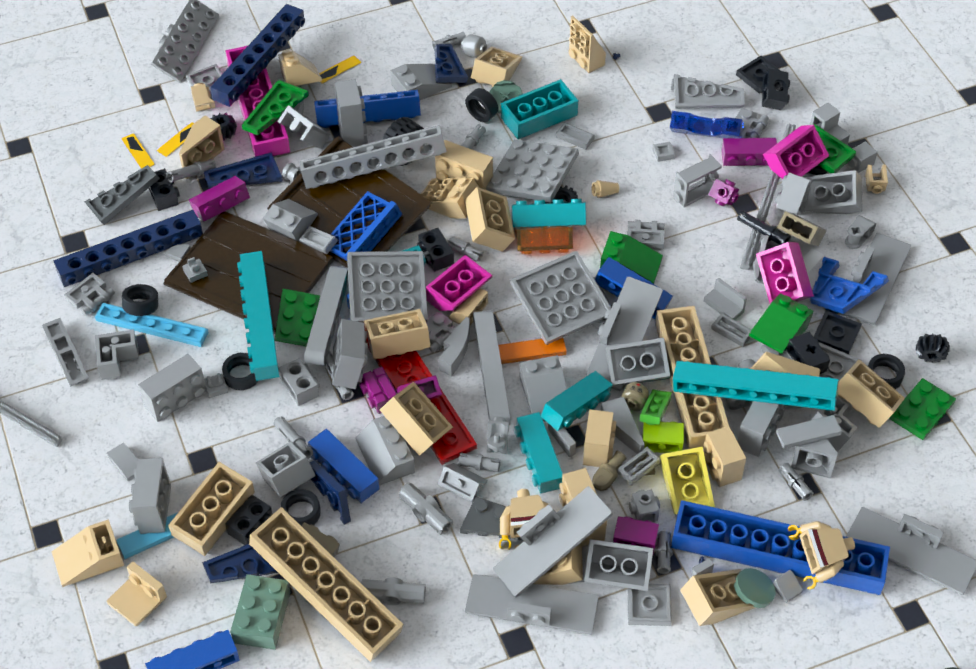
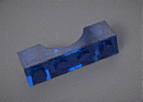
M672 111L670 122L672 132L716 138H742L744 126L743 120L738 118H706L679 111Z

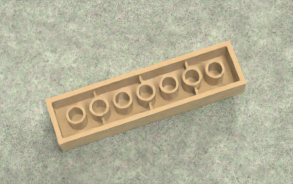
M695 306L657 310L655 326L658 337L664 338L670 382L673 389V375L677 361L710 365L711 362ZM673 392L681 423H684V434L688 449L703 447L704 449V442L708 432L729 426L721 397Z
M282 507L250 534L249 544L370 662L401 633L404 624Z

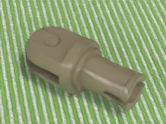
M616 450L610 461L599 467L592 478V483L596 490L605 491L610 488L618 477L617 469L627 459L625 454Z

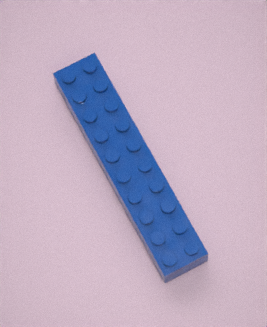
M681 500L671 548L779 573L791 570L795 576L801 578L816 576V574L811 573L801 539L791 540L789 538L790 535H795L797 532L796 530L788 531V527L791 524ZM853 538L855 548L848 551L849 556L844 560V566L834 577L823 583L881 595L886 580L890 546Z

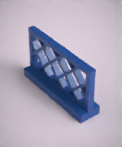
M367 191L330 234L335 236L337 240L339 239V244L334 245L330 252L347 260V253H343V248L351 246L347 252H371L401 217L402 212L398 205L393 201L389 203ZM369 199L373 200L374 204L365 206ZM385 206L384 210L378 213V208ZM374 209L373 215L366 216V211ZM362 213V218L353 219L356 214ZM374 220L370 226H366V221ZM363 223V228L354 230L355 224ZM350 226L351 231L342 233L345 227ZM363 233L359 239L355 240L356 234ZM351 236V241L342 242V238Z

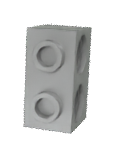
M300 358L279 367L280 379L298 406L319 397L318 388L320 384L316 377L311 376L308 365L306 363L303 364Z

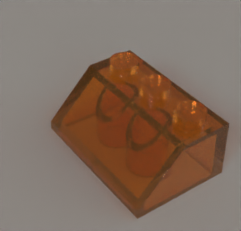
M571 225L515 227L517 251H521V254H532V251L537 250L541 254L550 253V250L566 253L569 252V249H573V230Z

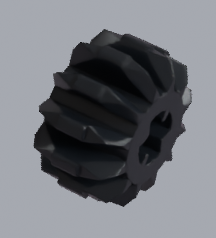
M219 112L218 115H212L210 119L221 127L223 141L226 138L231 139V136L235 135L237 127L233 116L228 115L227 112L224 114Z
M925 334L919 337L916 344V354L919 359H924L925 362H941V360L947 358L950 352L949 342L946 337H941V334Z

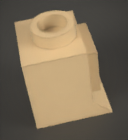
M196 83L194 86H191L196 112L215 108V101L211 99L208 86L206 87L204 83Z
M868 165L864 176L866 178L867 191H872L875 194L885 191L888 184L886 165H882L880 173H872V165Z

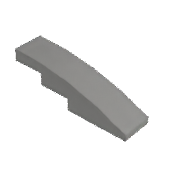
M61 318L43 324L42 327L70 387L88 380L87 373Z

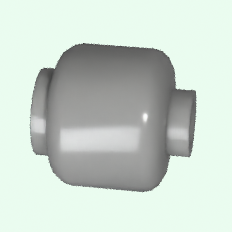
M473 34L465 37L461 44L464 54L475 58L487 50L485 39Z

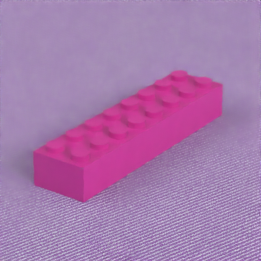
M247 46L225 50L228 67ZM266 68L261 71L257 79L253 80L248 89L238 98L244 121L272 88ZM277 121L259 135L248 132L255 157L271 152L273 156L290 153L289 139L285 126Z

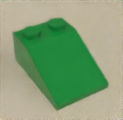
M610 231L601 256L600 268L607 258L610 257L654 284L663 255L629 235Z
M780 293L763 313L749 333V336L783 354L787 350L789 339L802 335L808 328L814 311L806 305L800 304L789 296Z

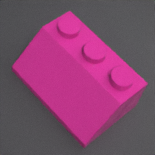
M814 125L800 126L763 154L770 169L782 179L785 175L788 176V173L802 177L829 156Z
M787 242L756 254L770 304L780 293L789 296L796 302L814 297L799 243Z
M464 255L426 286V301L439 311L454 310L488 282L492 275L468 256Z

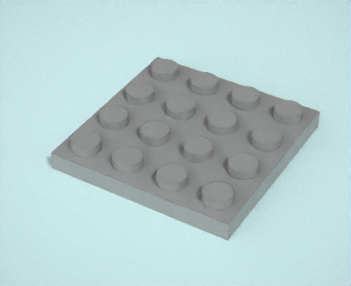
M514 139L493 173V178L487 185L486 190L496 194L552 202L579 155L578 149Z
M577 250L510 279V284L546 345L605 319L606 311L610 307Z
M423 251L347 252L350 319L352 321L364 323V320L420 309L427 323Z

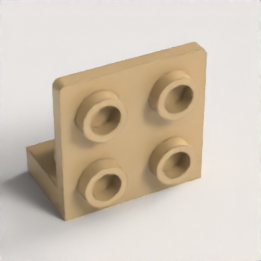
M132 562L127 566L130 575L129 579L107 599V604L134 626H138L167 598L162 583L135 562Z

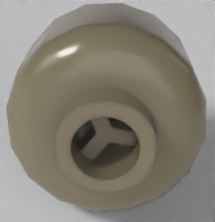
M631 382L626 385L621 397H624L629 410L640 411L645 406L649 397V391L643 384Z

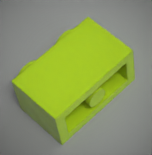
M671 421L660 422V425H648L643 422L642 440L645 444L644 449L648 447L655 453H670L683 450L684 423Z

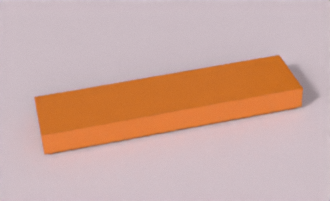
M564 338L548 345L544 343L543 339L498 345L501 364L535 360L556 355L563 356L567 352Z

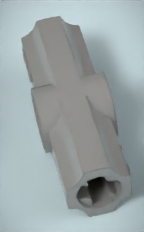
M406 483L402 487L399 497L412 508L414 515L421 522L426 521L440 535L446 534L450 530L453 520L439 508L437 501L432 496L424 495L412 483Z
M396 577L386 578L385 581L362 579L361 584L378 600H382L385 604L399 605L401 602L424 604L426 584L407 583Z

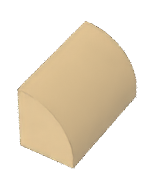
M479 288L454 309L449 319L460 324L468 317L470 318L471 325L474 322L473 312H481L488 304V291Z

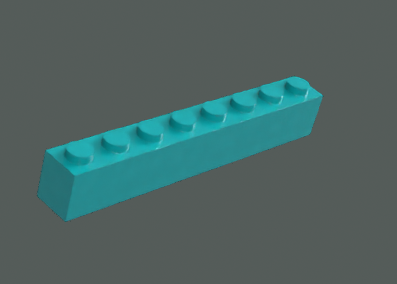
M262 251L240 254L241 262H237L238 272L242 273V276H239L240 287H244V289L240 290L242 301L246 302L242 304L244 315H247V318H244L245 329H249V332H246L247 344H251V347H247L249 359L252 358L253 362H249L251 374L255 373L256 381L278 378L280 376Z
M677 361L673 375V392L835 411L838 379Z

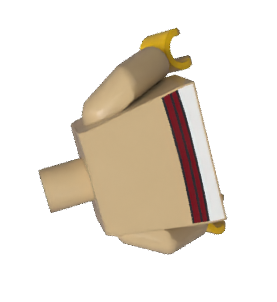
M520 489L517 491L518 497L511 499V505L504 509L500 517V535H502V539L499 541L500 549L502 541L505 540L509 542L510 549L511 541L508 539V535L511 538L520 537L517 531L522 525L530 521L542 508L548 505L542 501L539 495L530 496L528 489Z
M819 521L803 524L800 528L795 525L788 527V531H797L795 535H790L789 538L791 540L801 539L811 573L816 574L815 577L806 576L803 582L808 579L813 580V585L807 588L810 590L817 586V582L822 583L834 577L844 566V560L849 556L848 551L855 548L852 537L843 539L840 529L832 528Z

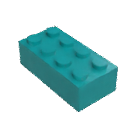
M560 79L502 102L501 119L519 140L577 116L579 100Z

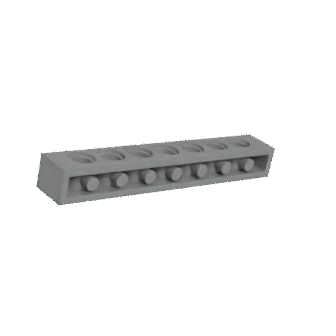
M440 125L300 161V171L306 189L316 188L323 184L335 183L346 178L351 179L361 174H370L373 171L385 170L392 166L404 165L407 162L423 160L430 156H439L447 151Z

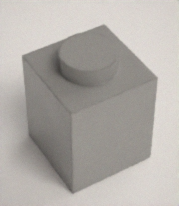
M866 141L852 148L856 151V155L848 164L858 173L865 170L868 165L875 164L877 151Z

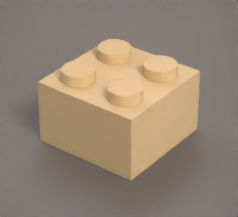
M589 409L583 465L600 467L602 464L608 463V460L612 458L617 422L613 420V412Z
M727 426L708 432L703 452L706 464L710 468L712 479L716 480L719 487L742 480L746 456L730 427Z

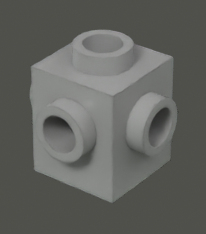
M639 490L636 493H632L629 509L631 514L635 515L636 520L658 521L660 501L657 496H654L653 490Z

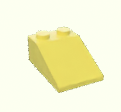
M703 447L665 453L659 456L674 515L679 512L681 500L715 507Z

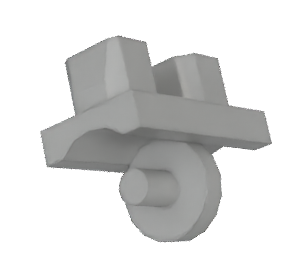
M494 417L493 420L488 421L487 452L507 454L509 422H506V418Z

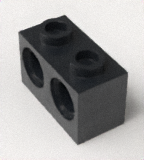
M165 168L155 171L154 173L160 179L148 189L157 210L161 211L179 205L177 197H180L178 188L177 186L173 187L174 182L170 183L168 181L172 176L166 178L167 171Z
M438 227L418 234L419 242L417 246H420L426 264L431 266L434 272L454 264V252Z
M251 495L225 523L228 535L244 545L249 544L250 534L273 515L271 506Z

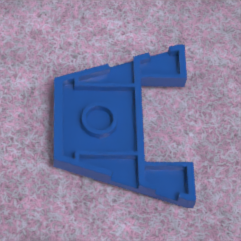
M824 257L822 267L818 272V279L815 281L812 290L814 297H811L810 301L811 304L844 314L887 284L889 281L888 276L873 271L863 284L834 276L833 274L840 267L839 261Z

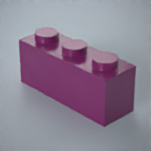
M723 138L721 149L723 166H769L763 154L777 144L776 138Z
M234 176L189 199V202L197 217L205 222L249 199L250 195L245 182Z

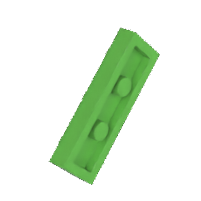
M652 389L640 414V422H645L648 425H660L671 401L672 392Z

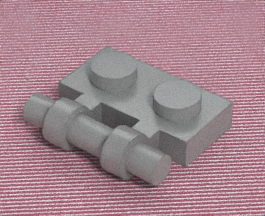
M741 108L729 127L727 135L735 138H745L746 136L749 138H760L761 131L766 128L769 117L763 115L762 118L757 119L758 113Z
M641 220L628 221L627 235L650 248L664 249L665 223H657V221L641 222Z
M92 273L65 293L64 296L77 309L85 305L86 307L81 312L86 316L90 312H95L97 307L103 302H108L115 292L112 288L104 291L106 283ZM95 295H98V296H99V297H97V298H96L95 300H93V301L90 300V299H92Z
M440 311L430 317L426 323L431 343L430 351L435 352L437 349H442L444 341L458 327L456 325L451 328L453 326L452 321Z

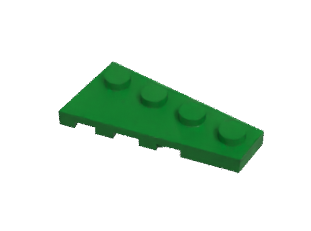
M278 80L244 121L242 129L259 135L281 117L288 105L294 108L309 96V92Z

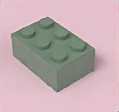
M246 574L230 630L234 644L276 650L291 593L287 580Z

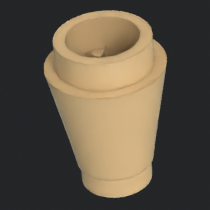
M597 180L592 183V195L600 198L619 193V184Z

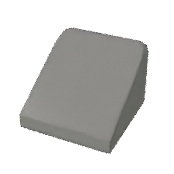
M791 570L776 578L773 584L777 593L786 603L803 592L802 587Z

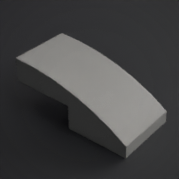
M123 442L106 454L110 461L118 468L120 474L129 482L134 479V468H137L138 459Z

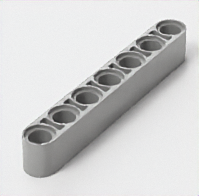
M329 267L305 350L304 360L306 364L324 366L326 364L348 285V267Z
M493 311L473 312L489 420H493L494 417H504L510 425V413Z

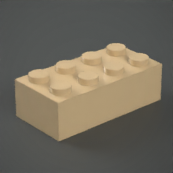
M218 462L168 525L171 535L206 556L226 530L225 523L255 493L253 482Z

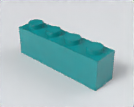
M554 199L553 203H545V200H534V204H527L526 200L516 201V204L512 205L513 227L586 225V202H582V199H571V202H564V199Z
M594 371L546 402L540 417L557 431L564 427L567 428L577 418L581 419L589 409L594 410L599 403L606 402L611 396L610 391L613 384L597 371Z
M538 412L517 417V426H514L516 437H520L522 454L527 456V468L532 470L534 487L538 486L539 492L542 494L560 489L559 484L562 483L563 473L544 422L540 417L541 414Z

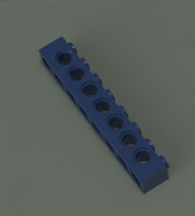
M286 3L210 87L212 99L229 107L237 101L253 80L257 79L261 71L277 56V53L304 26V10Z
M192 209L53 260L63 286L67 287L83 281L92 273L99 275L167 250L175 245L197 239L203 234L202 226Z

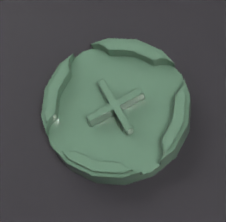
M507 80L497 82L489 92L497 101L498 113L500 114L502 102L523 94L519 86Z
M746 568L740 571L735 578V591L746 604L750 603L755 608H765L773 601L776 595L773 582L760 570Z

